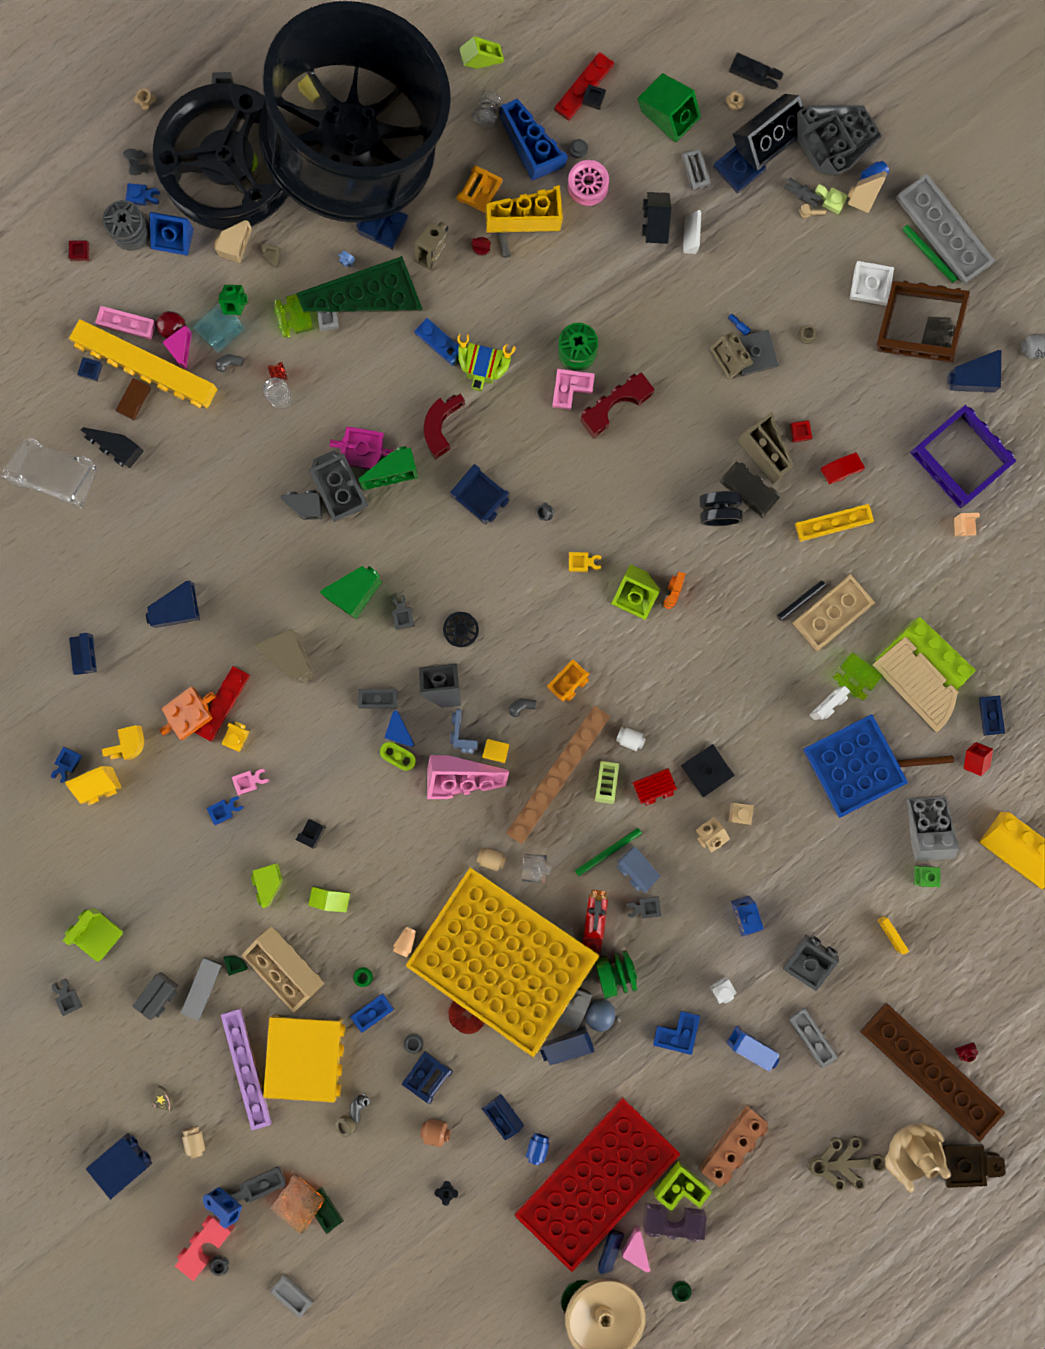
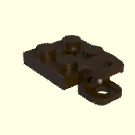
M983 1144L942 1145L946 1166L950 1171V1177L945 1179V1186L947 1188L987 1186V1177H1002L1006 1174L1005 1160L996 1152H984ZM962 1161L970 1164L966 1167L965 1171L960 1167Z

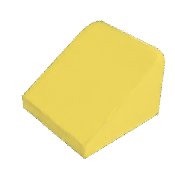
M307 74L298 83L300 92L313 103L320 96Z

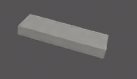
M205 957L203 958L181 1014L198 1021L200 1020L223 964Z
M804 1007L788 1017L822 1069L838 1058Z

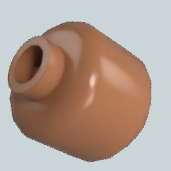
M429 1119L423 1123L420 1137L423 1138V1142L426 1145L442 1147L445 1142L449 1141L451 1130L448 1129L447 1122Z

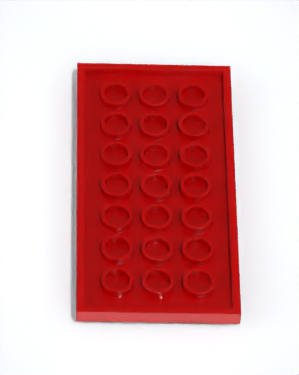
M622 1097L514 1213V1216L573 1272L680 1156V1152Z

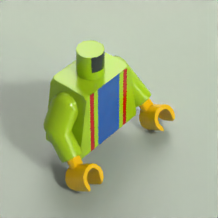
M460 333L458 335V342L461 345H459L458 359L462 371L467 374L468 379L473 380L471 388L476 391H482L484 382L493 384L494 380L499 379L507 372L511 361L510 355L515 352L516 347L513 346L512 352H509L507 350L508 343L504 345L503 351L469 343L467 346L466 344L470 338L467 334L466 341H462Z

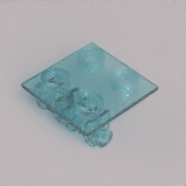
M219 303L193 326L218 354L245 329L236 316L223 315Z

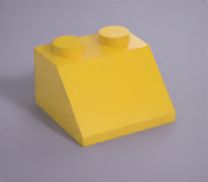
M100 766L65 782L79 803L88 804V806L99 802L98 798L102 796L107 798L117 794L116 790L122 788L114 768L109 766Z

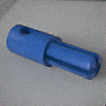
M729 315L728 319L744 336L751 332V329L735 315Z

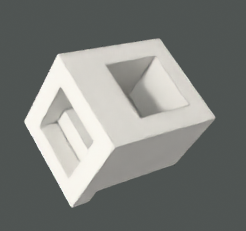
M727 977L709 986L719 1004L730 1002L734 999V995L737 994Z

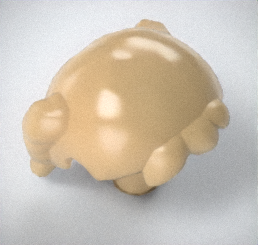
M915 1123L903 1127L894 1135L889 1146V1153L885 1157V1166L905 1186L909 1193H912L915 1189L913 1180L924 1176L934 1178L938 1174L945 1179L950 1177V1171L946 1166V1158L941 1144L944 1140L939 1130L925 1123Z

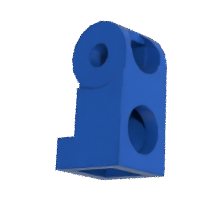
M217 1187L203 1197L204 1206L220 1219V1225L224 1229L238 1221L242 1205L222 1188Z

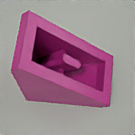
M186 326L163 341V344L183 369H187L192 332Z

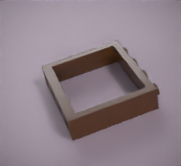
M905 280L903 282L893 281L877 341V352L954 363L970 299V291L961 290V288L951 289L943 285L914 284ZM904 295L962 303L951 348L887 339L897 296Z

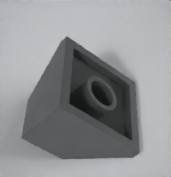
M457 664L419 668L420 695L442 708L461 706Z

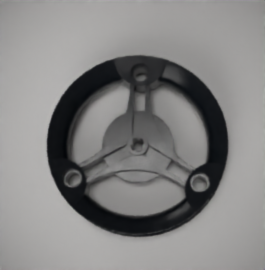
M214 83L193 89L177 99L167 109L156 129L153 140V161L157 176L178 210L202 226L216 230H226L244 220L248 221L250 226H254L273 215L288 198V195L276 183L274 178L270 184L258 185L250 174L254 164V152L248 141V136L253 123H259L265 101L264 95L252 88L234 83ZM228 107L236 109L228 125L224 129L207 135L199 147L175 152L174 147L179 135L193 119L213 109ZM241 120H245L240 129V132H237L236 130ZM198 160L195 162L181 163V161ZM182 173H203L213 183L235 186L244 195L242 205L221 208L202 204L191 198L178 182ZM245 178L253 186L248 191L240 183Z

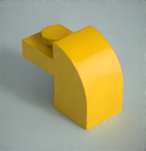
M134 725L117 729L120 745L102 749L103 757H110V760L122 758L123 754L124 760L134 759L141 753L144 747L142 726Z

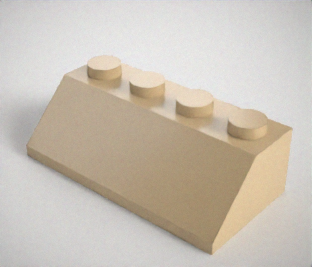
M272 926L260 935L241 955L293 1013L324 985L323 981L312 971L306 961L301 959L293 947Z

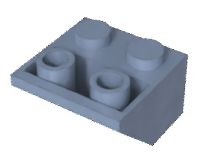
M635 846L631 847L616 860L619 864L617 866L619 871L625 877L627 875L630 876L632 880L629 882L638 892L642 890L645 893L660 878L659 873Z

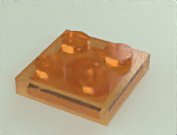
M295 1174L271 1209L294 1230L302 1234L325 1201V1198Z

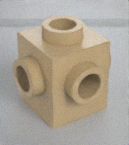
M715 817L696 829L699 836L697 841L703 848L707 847L711 853L730 840L724 827Z

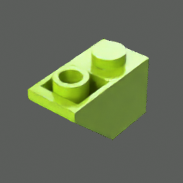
M278 863L252 871L251 881L253 886L257 887L256 899L258 904L262 905V909L271 905L283 883Z

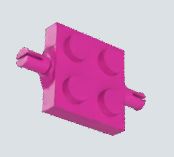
M347 426L342 441L330 439L329 447L340 448L341 454L345 455L351 467L368 470L375 466L382 456H387L394 451L383 448L384 433Z

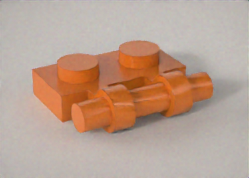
M678 571L676 576L673 575L670 578L667 588L670 590V593L663 602L666 609H672L676 605L686 573Z

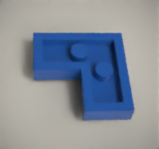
M680 1010L676 1029L657 1025L653 1046L692 1055L700 1015Z

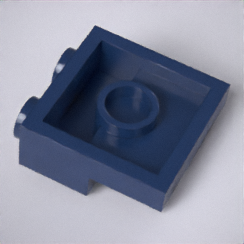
M399 211L380 220L357 223L356 227L358 228L359 235L393 250L409 217L407 214Z

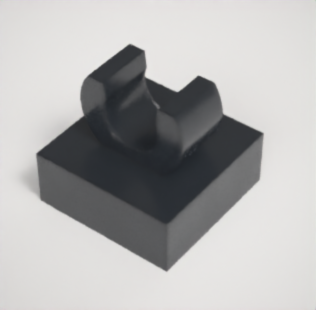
M588 84L582 104L600 110L606 89Z

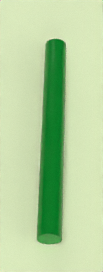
M908 224L902 229L952 284L958 279Z
M636 828L574 870L577 876H581L642 834L641 830Z

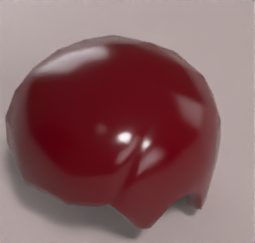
M167 311L158 317L156 325L158 333L167 339L186 326L184 318L177 312Z

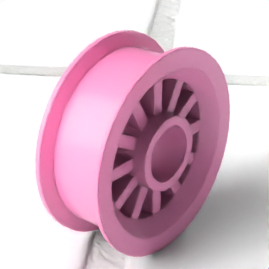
M584 160L574 165L568 177V191L572 199L581 205L592 206L605 198L609 185V175L606 168L594 160ZM591 181L593 184L586 185L584 182Z

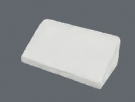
M697 210L685 217L683 253H698L700 246L701 210Z

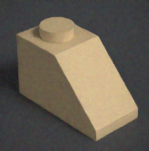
M883 171L858 181L856 187L852 186L847 195L850 198L848 205L869 213L884 183L887 172Z
M244 220L220 233L219 238L215 240L214 244L219 257L238 263L241 262L252 230L248 221Z

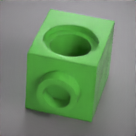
M914 866V885L920 887H940L941 868Z

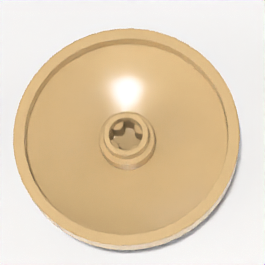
M599 1278L583 1285L571 1298L565 1314L566 1331L575 1349H633L644 1331V1307L636 1291L627 1283L614 1278Z

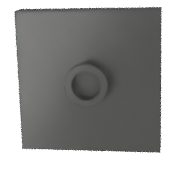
M769 330L739 337L753 361L751 366L745 367L740 371L741 376L778 367L779 364Z

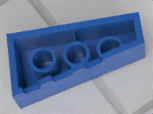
M518 98L501 105L499 119L532 181L565 167L567 154L557 147V143L553 138H549L544 132L545 129L535 122L532 114Z

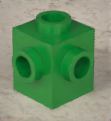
M230 284L223 286L218 299L223 315L242 314L244 306L248 302L247 294L244 292L242 285Z

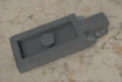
M279 1165L244 1181L239 1185L240 1190L232 1193L231 1197L237 1202L242 1199L245 1202H252L286 1186L288 1183Z

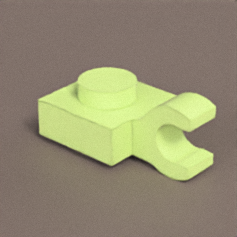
M820 184L814 192L822 197L821 200L824 201L822 206L836 214L840 213L847 199L846 194L833 187L827 191Z

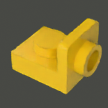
M235 721L234 724L228 723L229 728L221 744L240 752L250 731L245 729L246 725Z

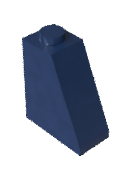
M1002 350L994 351L956 366L948 374L947 383L950 384V391L995 393L1001 388Z
M190 580L185 581L147 607L146 620L154 628L200 620L195 584Z
M586 1026L543 1043V1049L540 1050L544 1062L548 1060L549 1065L595 1052Z

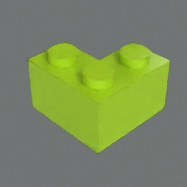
M679 1160L654 1190L656 1199L670 1211L675 1208L683 1196L700 1208L712 1193L709 1185Z

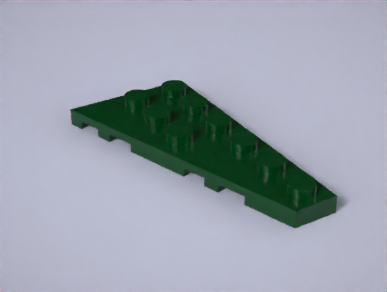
M402 256L296 293L303 313L423 310Z

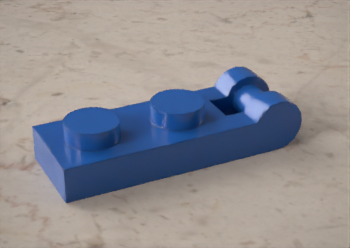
M426 318L414 331L415 334L446 362L454 366L458 359L459 345ZM450 349L454 350L451 355L447 353Z

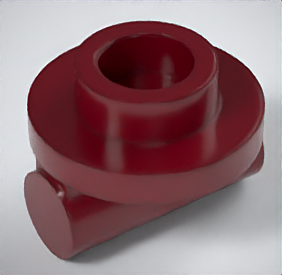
M486 237L473 238V251L479 256H484L490 252L491 242Z
M974 1042L955 1048V1052L961 1061L972 1062L978 1055Z

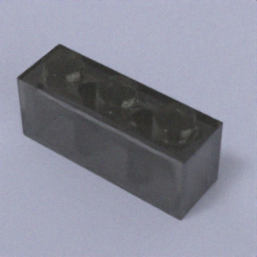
M736 461L720 480V483L729 491L741 493L742 502L762 518L780 498L774 488L767 487L763 483V479L749 472V468L742 462Z

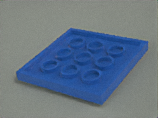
M872 714L803 748L838 818L908 783Z

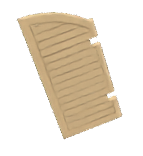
M904 637L873 663V666L937 733L949 720L959 692L951 684L946 688L943 683L947 679L922 653L916 656L913 651L917 648L907 637Z

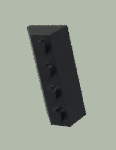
M784 93L732 134L737 151L755 170L762 168L798 139L797 112L803 109L800 95Z

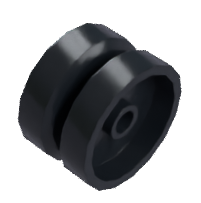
M720 491L703 494L699 497L700 507L705 510L700 514V523L702 525L729 526L743 521V511L738 509L742 505L741 493Z

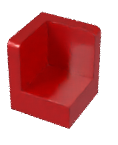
M977 742L972 744L966 750L964 770L982 776L991 767L993 748Z

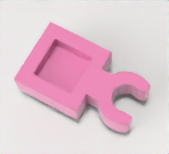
M259 769L255 775L252 774V771H247L232 777L237 794L242 795L258 789L256 783L265 784L269 782V779H260V774L266 772V770Z

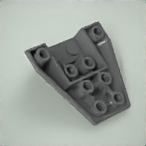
M813 105L797 112L798 141L815 170L821 173L836 176L848 171L882 137L864 105Z

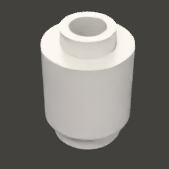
M621 727L616 742L637 752L638 748L642 749L646 739L643 738V733L628 727L626 729Z

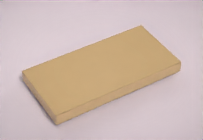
M850 574L794 620L792 624L817 652L874 605L875 601Z

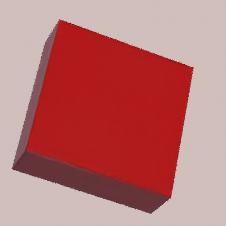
M809 420L790 423L793 443L812 440Z

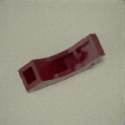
M461 393L457 396L452 395L446 400L447 403H444L439 398L433 403L426 414L424 437L427 447L435 460L451 450L450 444L442 434V424L449 415L465 405V399Z

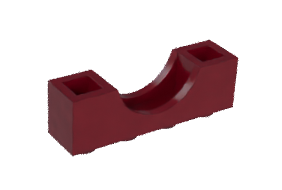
M642 372L638 375H631L623 386H616L611 391L612 394L607 397L602 396L594 407L591 408L589 406L582 411L580 422L593 439L608 429V412L615 404L631 402L639 406L653 396L655 389Z

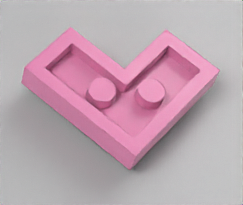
M557 369L552 408L571 410L573 392L592 394L595 374Z

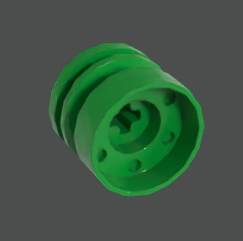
M572 323L566 326L559 336L558 357L560 362L572 371L585 370L594 363L598 349V337L595 330L584 323Z
M627 950L622 951L623 960L621 961L616 952L614 953L613 963H610L607 955L599 957L595 962L605 999L617 996V986H621L625 994L628 993L626 986L628 983H630L632 992L637 991V974L633 960L628 955Z

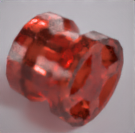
M283 361L275 366L272 364L268 365V370L274 384L278 383L279 380H288Z

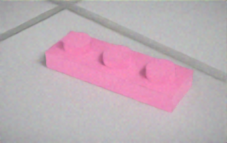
M100 306L95 324L103 328L151 340L156 321Z

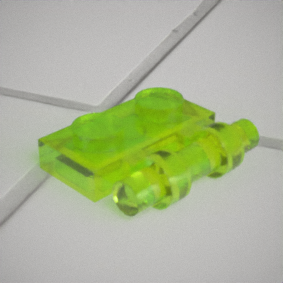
M296 294L286 296L287 304L282 305L281 300L274 301V313L278 317V328L282 332L283 338L290 337V328H294L296 334L314 330L310 313H303ZM289 312L291 316V320L286 321L285 313Z
M851 652L839 667L845 674L842 676L836 672L832 678L838 682L839 686H846L855 698L858 697L864 701L868 695L862 691L865 687L872 691L883 675ZM852 677L859 684L855 686L849 681V678Z

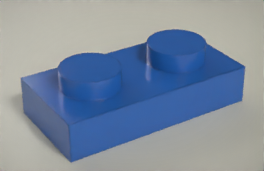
M382 993L353 1014L351 1019L360 1032L363 1033L392 1012L394 1008L384 993Z

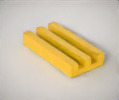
M882 916L877 919L897 953L903 955L908 953V948L889 918Z

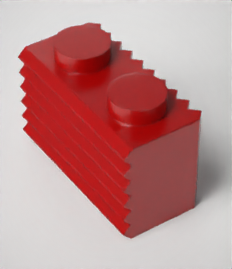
M669 768L631 782L639 803H645V806L655 803V798L663 796V799L673 796V791L677 790Z

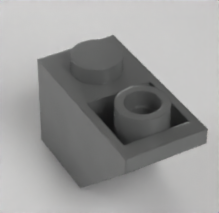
M292 491L286 492V495H281L282 501L303 520L323 519L322 497L316 491H305V494H298Z

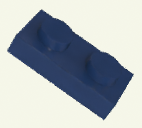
M1000 695L978 698L983 735L1005 734Z

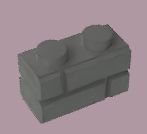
M162 972L157 973L132 1005L133 1008L149 1020L155 1017L159 1018L166 1009L163 1007L166 1002H171L178 992L175 990L178 988V984Z

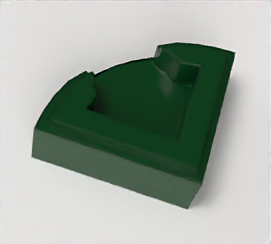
M228 955L223 957L229 976L249 969L247 964L237 956Z

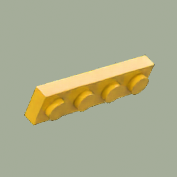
M865 504L795 523L799 542L871 524L874 522L870 505Z

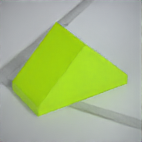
M312 886L308 906L324 911L347 912L350 893Z

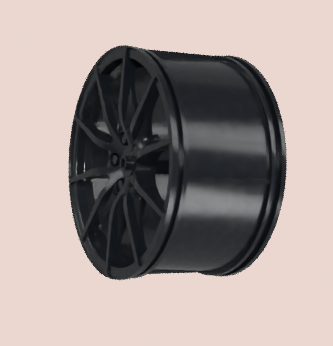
M334 1L311 7L299 13L280 29L266 54L263 69L265 101L259 121L261 152L270 174L281 189L299 205L317 215L336 221L362 223L380 220L401 211L420 194L427 183L433 168L435 148L444 132L449 117L451 102L450 85L439 54L424 34L414 25L396 13L373 4L357 1ZM334 65L353 66V81L347 100L341 102L322 85L314 69ZM359 68L371 71L390 81L396 86L395 90L378 103L369 106L362 105L357 94ZM307 72L326 108L314 110L297 106L284 100L282 93L294 79ZM403 92L416 109L421 125L417 127L394 126L376 120V117ZM278 106L317 128L296 136L285 122ZM423 135V145L403 159L393 154L382 141V138ZM320 144L322 149L320 153H317L309 146ZM372 155L388 164L374 166ZM337 156L339 158V162L331 159Z

